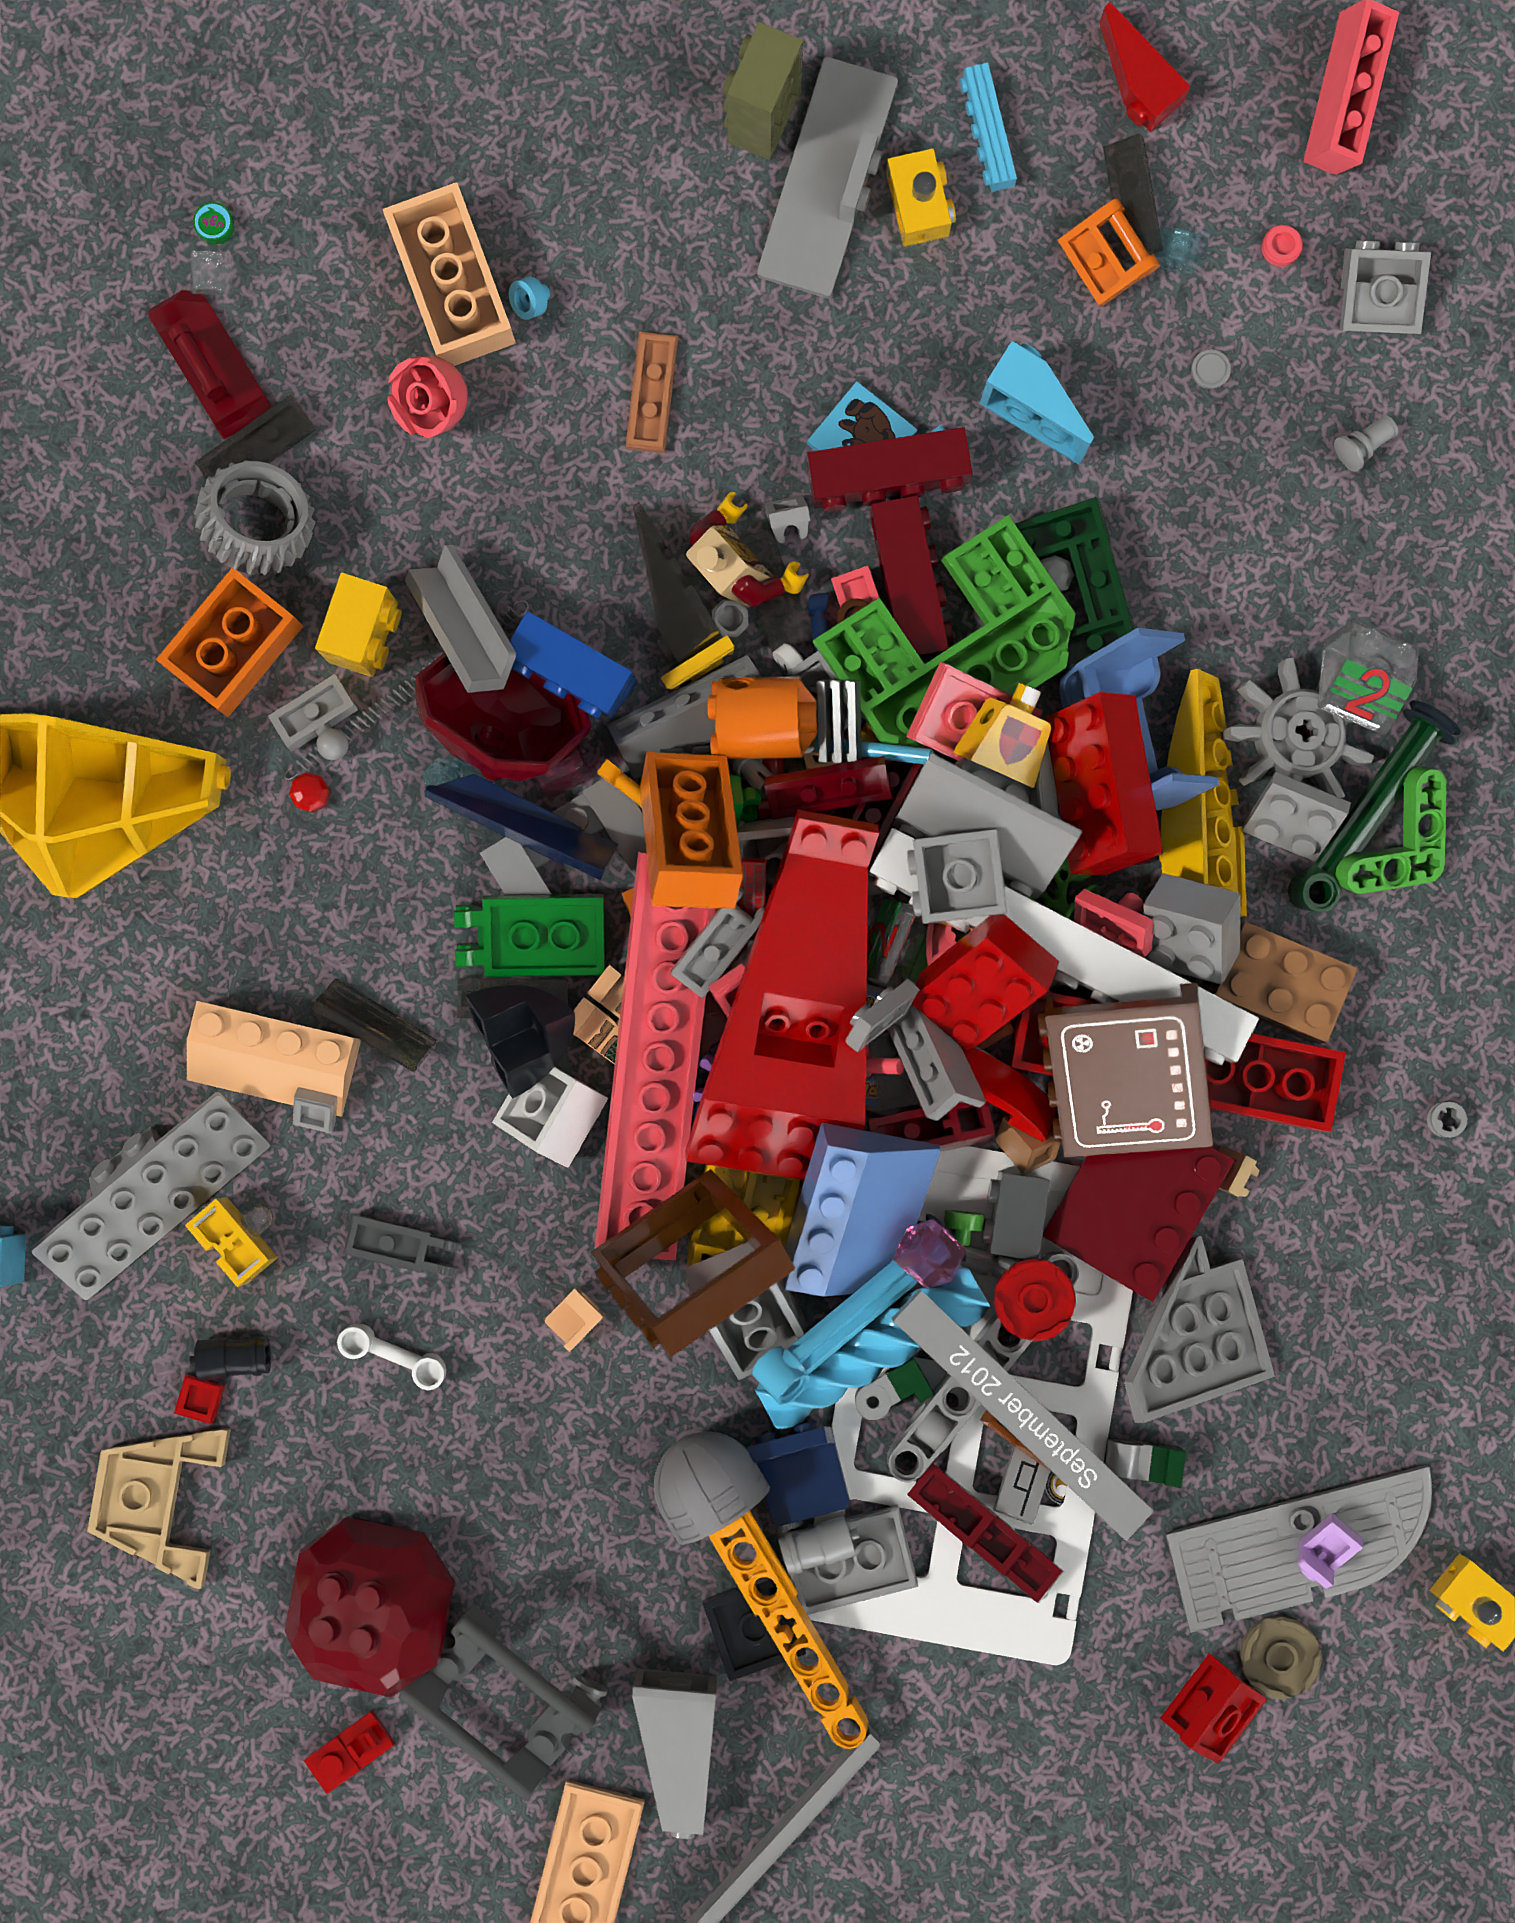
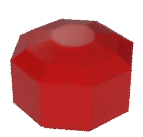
M306 772L293 779L289 795L296 808L315 813L327 806L331 791L324 778Z

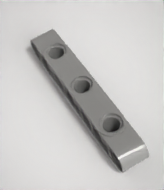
M1054 1251L1047 1253L1041 1258V1260H1047L1050 1263L1064 1260L1068 1266L1067 1276L1072 1281L1073 1286L1076 1284L1079 1278V1268L1072 1257L1062 1252ZM995 1312L974 1338V1341L1008 1372L1032 1341L1017 1337L1011 1344H1001L998 1341L997 1334L1003 1324L997 1318ZM948 1372L933 1389L934 1395L926 1399L916 1410L887 1452L886 1460L890 1472L901 1482L917 1480L933 1460L946 1449L981 1405L967 1391V1400L962 1406H949L946 1402L947 1393L952 1388L962 1386ZM903 1451L914 1453L917 1457L914 1467L906 1471L898 1469L894 1464L895 1458L899 1453Z

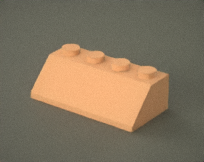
M196 1001L187 1037V1080L289 1105H294V1095L298 1087L337 1096L336 1116L342 1117L361 1039Z

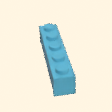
M983 63L973 67L964 68L963 78H960V88L962 93H967L968 101L965 102L967 115L972 116L974 124H971L973 139H978L980 146L977 147L979 162H984L985 166L983 171L985 186H990L991 192L1015 187L1017 176L989 64Z

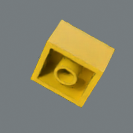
M341 572L315 649L330 664L374 678L376 669L382 670L388 658L389 647H386L385 643L389 631L395 633L399 626L402 611L397 609L399 603L387 587Z

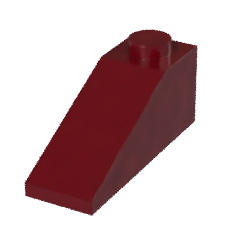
M960 1101L938 1121L927 1118L923 1108L867 1120L869 1132L940 1145L941 1151L988 1142L995 1135L987 1101L981 1107Z

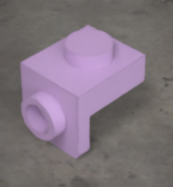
M1331 1513L1298 1541L1297 1563L1299 1568L1309 1580L1317 1581L1324 1588L1329 1589L1334 1585V1571L1363 1548V1538Z

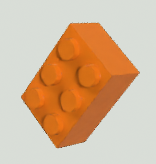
M232 567L156 660L217 710L229 717L304 626L291 613L240 572L233 570Z

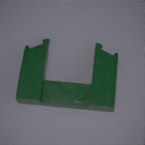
M1097 497L1015 523L1039 560L1054 555L1071 554L1089 619L1088 624L1071 630L1067 651L1069 652L1067 666L1053 677L1063 675L1068 668L1136 629L1128 608L1111 547V538L1101 502Z

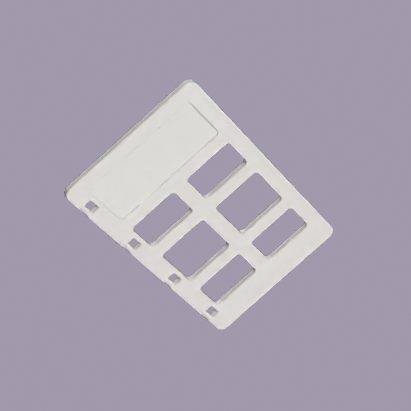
M970 1146L940 1151L918 1221L926 1223V1214H931L944 1224L945 1210L985 1214V1219L991 1220L993 1203H987L990 1180H997L998 1171L1023 1174L1003 1152ZM1051 1161L1025 1174L1026 1176L1051 1180L1043 1230L1080 1166ZM916 1226L910 1246L922 1237L918 1226ZM948 1228L955 1237V1229ZM971 1231L970 1246L986 1251L987 1244L981 1243L982 1231ZM1042 1237L1039 1259L1047 1253L1054 1251L1062 1252L1072 1257L1079 1268V1278L1073 1286L1076 1304L1071 1320L1088 1323L1092 1327L1084 1382L1080 1386H1071L1017 1375L1011 1376L1048 1411L1073 1415L1077 1421L1074 1436L1104 1463L1119 1376L1122 1348L1124 1347L1133 1291ZM1003 1256L1016 1261L1026 1260L1022 1258ZM1057 1260L1052 1263L1061 1268L1066 1275L1068 1274V1266L1064 1260ZM943 1261L909 1291L920 1288H932L942 1274L955 1268H952ZM969 1269L990 1305L983 1318L971 1325L970 1337L974 1340L996 1312L993 1298L995 1285L999 1278L992 1276L991 1272L984 1274ZM1099 1344L1112 1346L1108 1370L1096 1368ZM915 1357L931 1388L934 1389L947 1371L935 1360ZM955 1387L949 1391V1393H954L958 1397L957 1407L962 1406L966 1402V1389ZM848 1388L844 1396L835 1403L831 1427L850 1500L856 1499L889 1506L898 1505L900 1508L927 1512L907 1495L917 1483L916 1480L901 1482L894 1476L862 1471L855 1468L854 1458L862 1416L857 1411L855 1405V1393L858 1388ZM980 1405L951 1441L946 1473L993 1511L997 1495L977 1492L973 1488L983 1422L980 1419L986 1411V1408ZM1068 1486L1066 1487L1062 1505H1039L1034 1524L1030 1525L993 1511L1014 1529L1051 1535L1056 1539L1053 1562L1065 1572L1040 1603H1036L1028 1596L960 1584L957 1581V1572L963 1542L937 1521L929 1570L924 1576H916L919 1587L810 1614L808 1617L810 1620L1039 1663L1050 1665L1063 1664L1070 1657L1076 1616L1082 1592L1095 1511ZM845 1509L815 1517L813 1526L844 1516ZM1057 1593L1070 1595L1066 1618L1053 1616Z

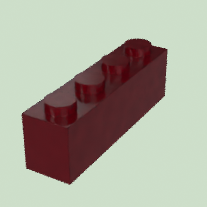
M965 427L807 452L806 460L814 509L823 507L824 512L843 510L847 508V503L862 501L865 506H871V504L886 501V497L901 495L902 498L918 495L919 498L924 496L927 490L941 489V493L957 492L964 489L965 484L970 483L973 475Z
M918 495L871 504L869 514L889 613L921 660H931L949 649L948 645L954 644L950 621L943 622L941 607L946 606L943 584L935 583L933 569L938 568V558L935 545H928L925 531L931 529L927 506L920 507Z

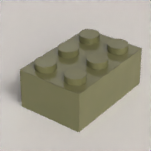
M758 22L753 35H745L738 54V58L742 59L737 71L730 70L723 86L722 93L726 95L723 111L727 112L724 127L727 128L729 144L771 161L801 93L803 40Z

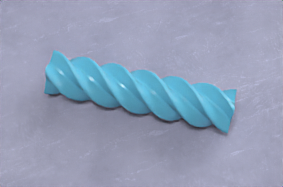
M968 1267L951 1269L942 1274L932 1288H920L959 1327H967L977 1323L983 1318L990 1307ZM918 1289L908 1293L901 1300L897 1308H887L813 1370L808 1375L810 1381L807 1387L792 1402L780 1406L759 1383L755 1391L775 1428L786 1429L794 1427L803 1422L813 1408H825L838 1402L848 1388H859L870 1384L880 1375L883 1368H894L908 1362L920 1346L891 1318Z

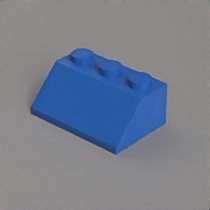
M528 611L510 639V643L516 652V658L511 668L513 671L527 679L530 678L532 673L546 681L543 688L562 699L565 698L567 693L580 700L578 708L596 719H599L601 714L612 718L638 683L631 670Z

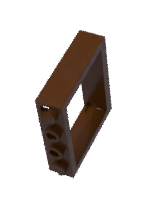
M711 1169L590 1252L600 1267L595 1271V1274L603 1287L610 1292L619 1307L624 1309L634 1326L640 1329L650 1346L654 1349L660 1344L670 1358L796 1269L779 1238ZM720 1212L755 1250L657 1318L625 1277Z

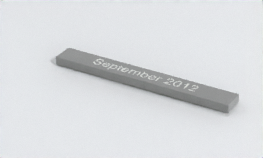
M920 1289L891 1318L1126 1542L1154 1512Z

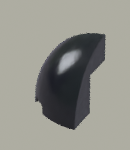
M520 985L494 986L466 995L478 1034L485 1040L487 1048L491 1053V1062L512 1099L540 1082L557 1065L566 1052L575 1028V1013L564 1001L555 995L537 988Z

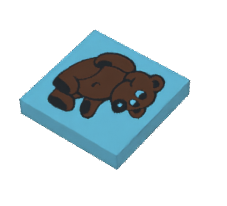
M856 381L808 439L807 445L813 450L818 451L916 435L918 430Z

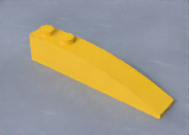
M1194 669L1190 671L1178 710L1167 767L1178 768L1183 774L1218 777L1219 785L1175 807L1162 809L1161 843L1163 853L1159 855L1162 874L1241 893L1240 917L1247 916L1244 833L1242 832L1243 827L1233 826L1231 806L1238 805L1239 802L1237 789L1230 790L1226 768L1233 766L1231 752L1228 750L1225 742L1221 740L1220 732L1227 729L1220 682L1219 678L1200 669Z

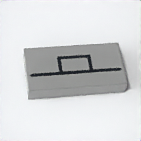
M1013 1446L993 1511L1030 1525L1034 1524L1051 1470L1045 1468Z

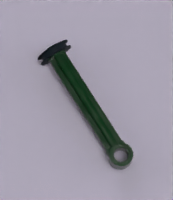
M1411 700L1409 702L1412 709L1403 710V714L1411 725L1315 863L1310 865L1307 871L1298 873L1291 879L1288 886V896L1295 907L1306 911L1327 912L1337 905L1341 895V888L1335 876L1339 862L1344 857L1362 852L1403 793L1404 782L1408 773L1413 768L1422 766L1438 741L1445 744L1455 743L1452 735H1460L1461 729L1451 718L1424 702L1418 700ZM1316 882L1319 886V895L1312 901L1309 896V889Z

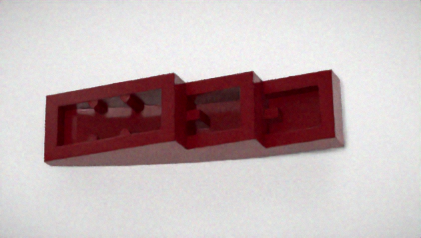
M934 1463L928 1467L907 1494L968 1548L973 1549L998 1572L1009 1578L1036 1603L1042 1601L1065 1572Z

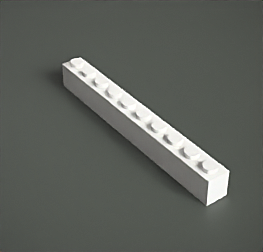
M892 828L868 875L875 878L872 885L884 892L894 895L896 890H899L910 896L909 904L913 906L912 892L919 891L917 874L910 875L907 850H914L913 840L915 839ZM1004 886L1007 904V914L1005 915L1059 960L1054 979L1074 990L1080 984L1093 991L1091 999L1103 1004L1181 997L1180 984L1191 983ZM989 916L946 921L945 923L967 933L969 927L974 929ZM1198 987L1205 1058L1221 1066L1224 1060L1237 1062L1259 1018Z

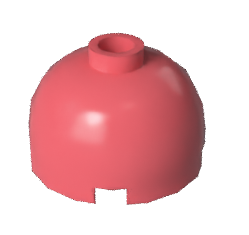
M416 356L397 364L390 374L388 383L393 382L392 395L388 396V405L394 419L404 431L410 434L417 433L424 436L423 438H432L454 428L464 416L468 403L467 385L462 374L450 362L437 356Z

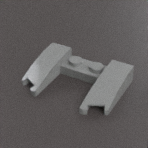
M601 779L583 790V794L552 812L582 827V832L591 835L605 828L612 841L618 844L617 849L633 876H636L638 852H646L643 813L637 803L606 780ZM507 837L480 852V855L505 895H552L537 870L550 862L551 859Z

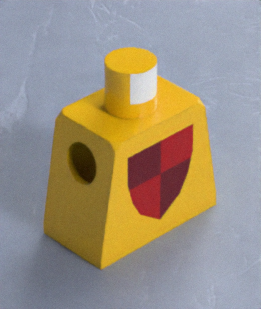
M1018 683L1010 704L991 697L986 699L957 744L954 753L1034 788L1051 730L1049 722L1032 715L1041 692Z

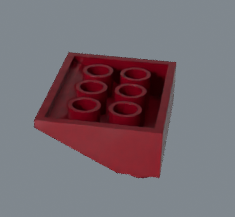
M1212 1147L1086 1156L1043 1230L1042 1237L1118 1283L1154 1302L1235 1160Z

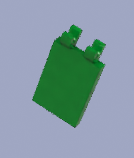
M603 894L483 895L482 907L456 905V910H454V928L478 927V945L457 943V949L455 950L456 967L484 965L485 977L602 975L605 971Z

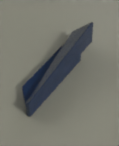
M475 774L436 786L429 785L425 789L426 798L563 866L566 863L598 880H601L618 847L617 843L582 832V827Z

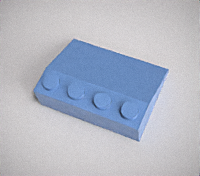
M821 1123L784 1247L796 1268L782 1279L784 1289L823 1297L853 1294L910 1247L941 1151L940 1145Z

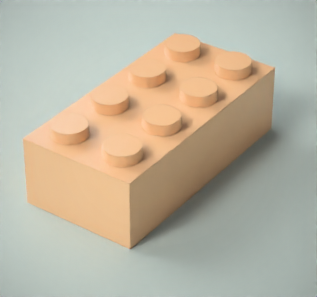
M458 183L450 184L384 208V215L436 356L456 366L516 344Z

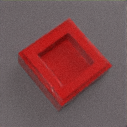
M185 1374L174 1414L213 1425L226 1384L213 1380L199 1381L196 1375Z

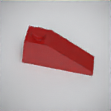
M1109 2L1104 7L1099 25L1123 103L1127 107L1126 113L1137 126L1144 125L1151 132L1185 101L1191 86L1116 7Z

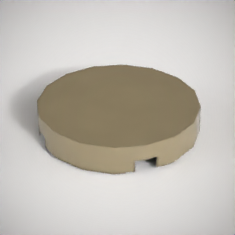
M1282 1615L1265 1617L1249 1628L1241 1642L1239 1658L1242 1672L1253 1688L1267 1697L1283 1700L1292 1698L1291 1696L1297 1695L1300 1692L1304 1693L1312 1687L1320 1674L1322 1655L1318 1641L1312 1631L1295 1618Z

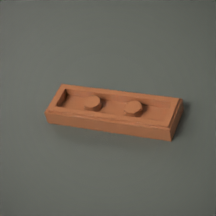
M639 332L626 438V449L665 454L678 336Z

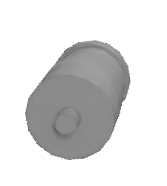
M845 1516L815 1524L816 1527L793 1534L789 1532L786 1533V1536L778 1538L788 1574L796 1572L800 1574L805 1569L825 1563L829 1565L856 1556L852 1540L859 1539L857 1528L849 1530Z

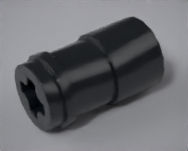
M258 1335L245 1339L230 1340L229 1338L197 1340L194 1356H190V1366H195L196 1376L199 1381L231 1378V1376L239 1375L261 1376L264 1373L270 1372V1342L268 1337H260Z

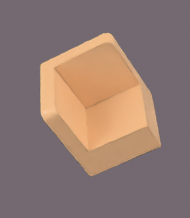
M577 1286L546 1317L545 1323L566 1343L564 1347L570 1352L605 1316V1313Z

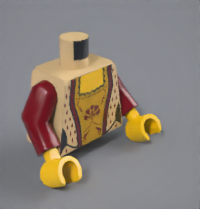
M729 492L717 510L711 511L691 528L689 539L692 547L686 553L687 558L719 594L745 607L758 606L783 595L784 591L798 594L809 576L808 573L805 575L796 574L801 564L794 561L788 564L782 578L773 577L733 530L726 525V523H736L748 507L747 504L743 507H737L731 502L737 495L736 492Z

